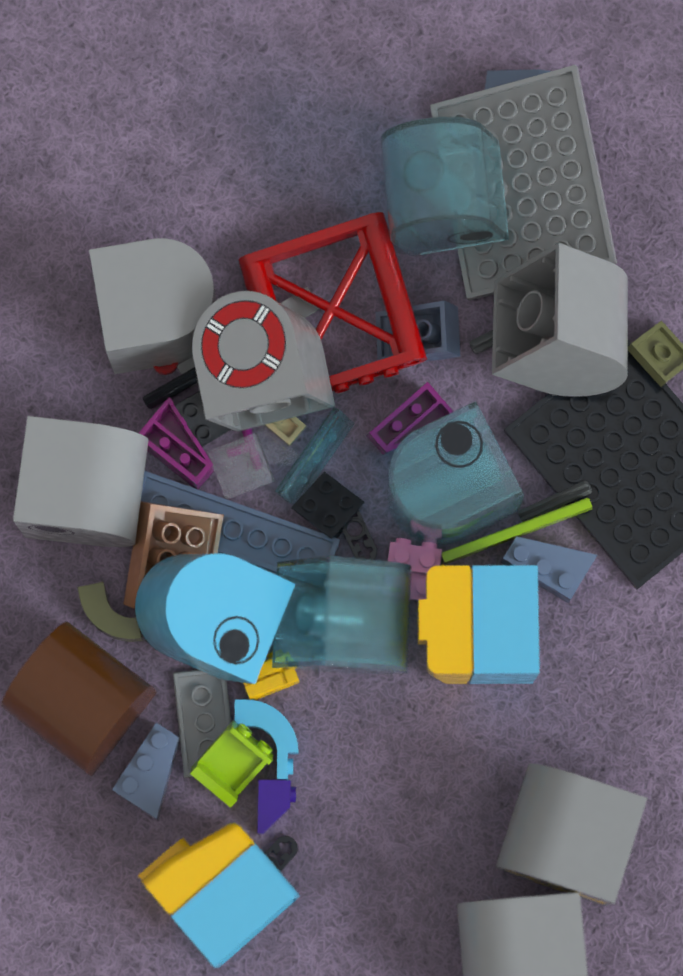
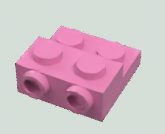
M396 538V542H390L383 596L417 601L419 599H426L427 572L433 566H440L442 549H437V544L432 542H422V546L411 545L412 541L404 538Z

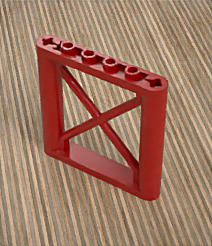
M383 212L371 213L244 255L238 259L247 291L264 294L276 301L272 287L273 284L325 311L316 327L320 339L324 336L335 316L391 346L393 356L329 376L332 391L335 393L348 391L350 389L349 386L357 383L360 386L374 382V378L384 375V378L399 374L398 370L427 360ZM355 236L359 238L361 245L330 302L274 273L273 263ZM368 252L393 335L339 307Z

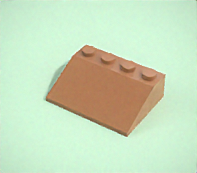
M141 501L136 541L132 548L123 605L135 609L137 591L143 578L160 561L179 554H218L224 515Z

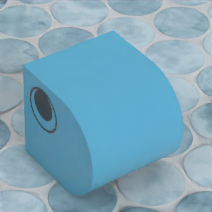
M174 555L157 563L143 578L136 595V619L144 638L160 653L219 679L255 684L295 583L232 555Z

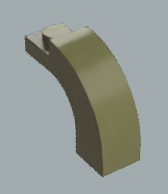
M104 582L77 587L83 610L97 629L117 640L127 642L143 641L137 619L123 617L110 607Z

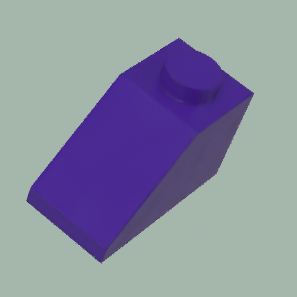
M259 780L258 835L265 834L290 809L291 803H296V787H291V780Z

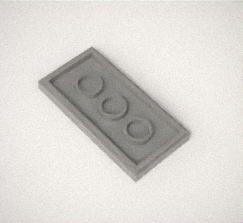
M200 670L173 673L184 778L193 777L190 774L191 766L231 723L227 680L216 678Z

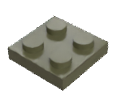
M662 320L628 346V351L660 387L683 370V344Z

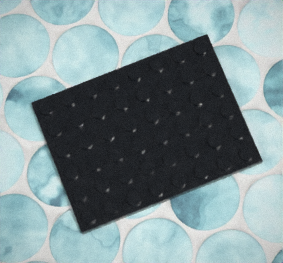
M629 351L627 379L616 389L590 396H560L548 393L504 429L507 436L555 493L561 492L582 481L589 483L592 492L566 504V506L585 498L590 499L593 509L575 517L636 590L683 553V403L667 384L660 387Z

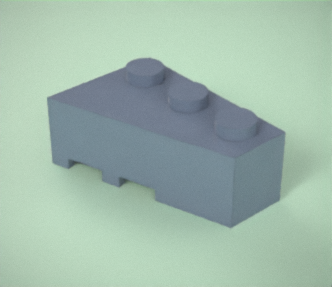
M516 536L501 563L504 565H538V585L569 603L597 555Z
M155 723L112 789L115 793L158 821L180 742L179 737L158 723Z

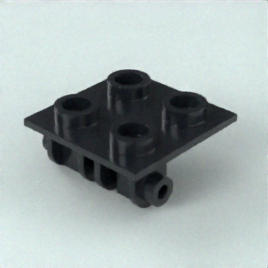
M200 391L175 405L202 447L232 430L206 420Z
M324 471L291 509L332 539L333 537L338 538L342 534L343 530L341 528L365 502Z

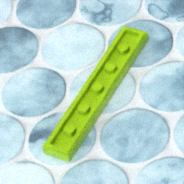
M585 498L442 552L443 554L441 555L444 563L448 564L513 540L516 536L521 537L593 509L591 501Z

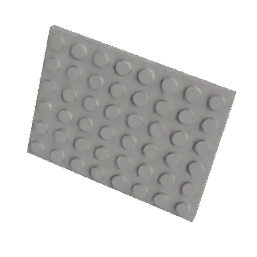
M576 65L430 105L436 139L444 135L440 138V141L447 143L442 144L437 140L454 234H456L455 239L465 292L469 301L494 295V280L558 243L617 264L579 70ZM473 131L483 133V137L477 141L458 142L450 140V137L457 133ZM489 231L493 233V236L487 240L466 241L460 239L462 235L472 232Z

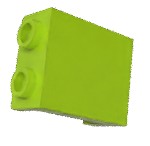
M234 720L191 766L190 772L194 778L230 808L238 800V795L262 768L273 761L272 748L263 740L257 741L251 736L252 731L243 723L238 725Z

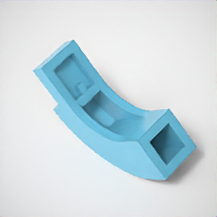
M246 699L235 700V722L238 725L243 723L248 728L260 729L271 736L277 747V780H288V775H293V759H288V754H299L298 743L292 726L278 710L266 703Z

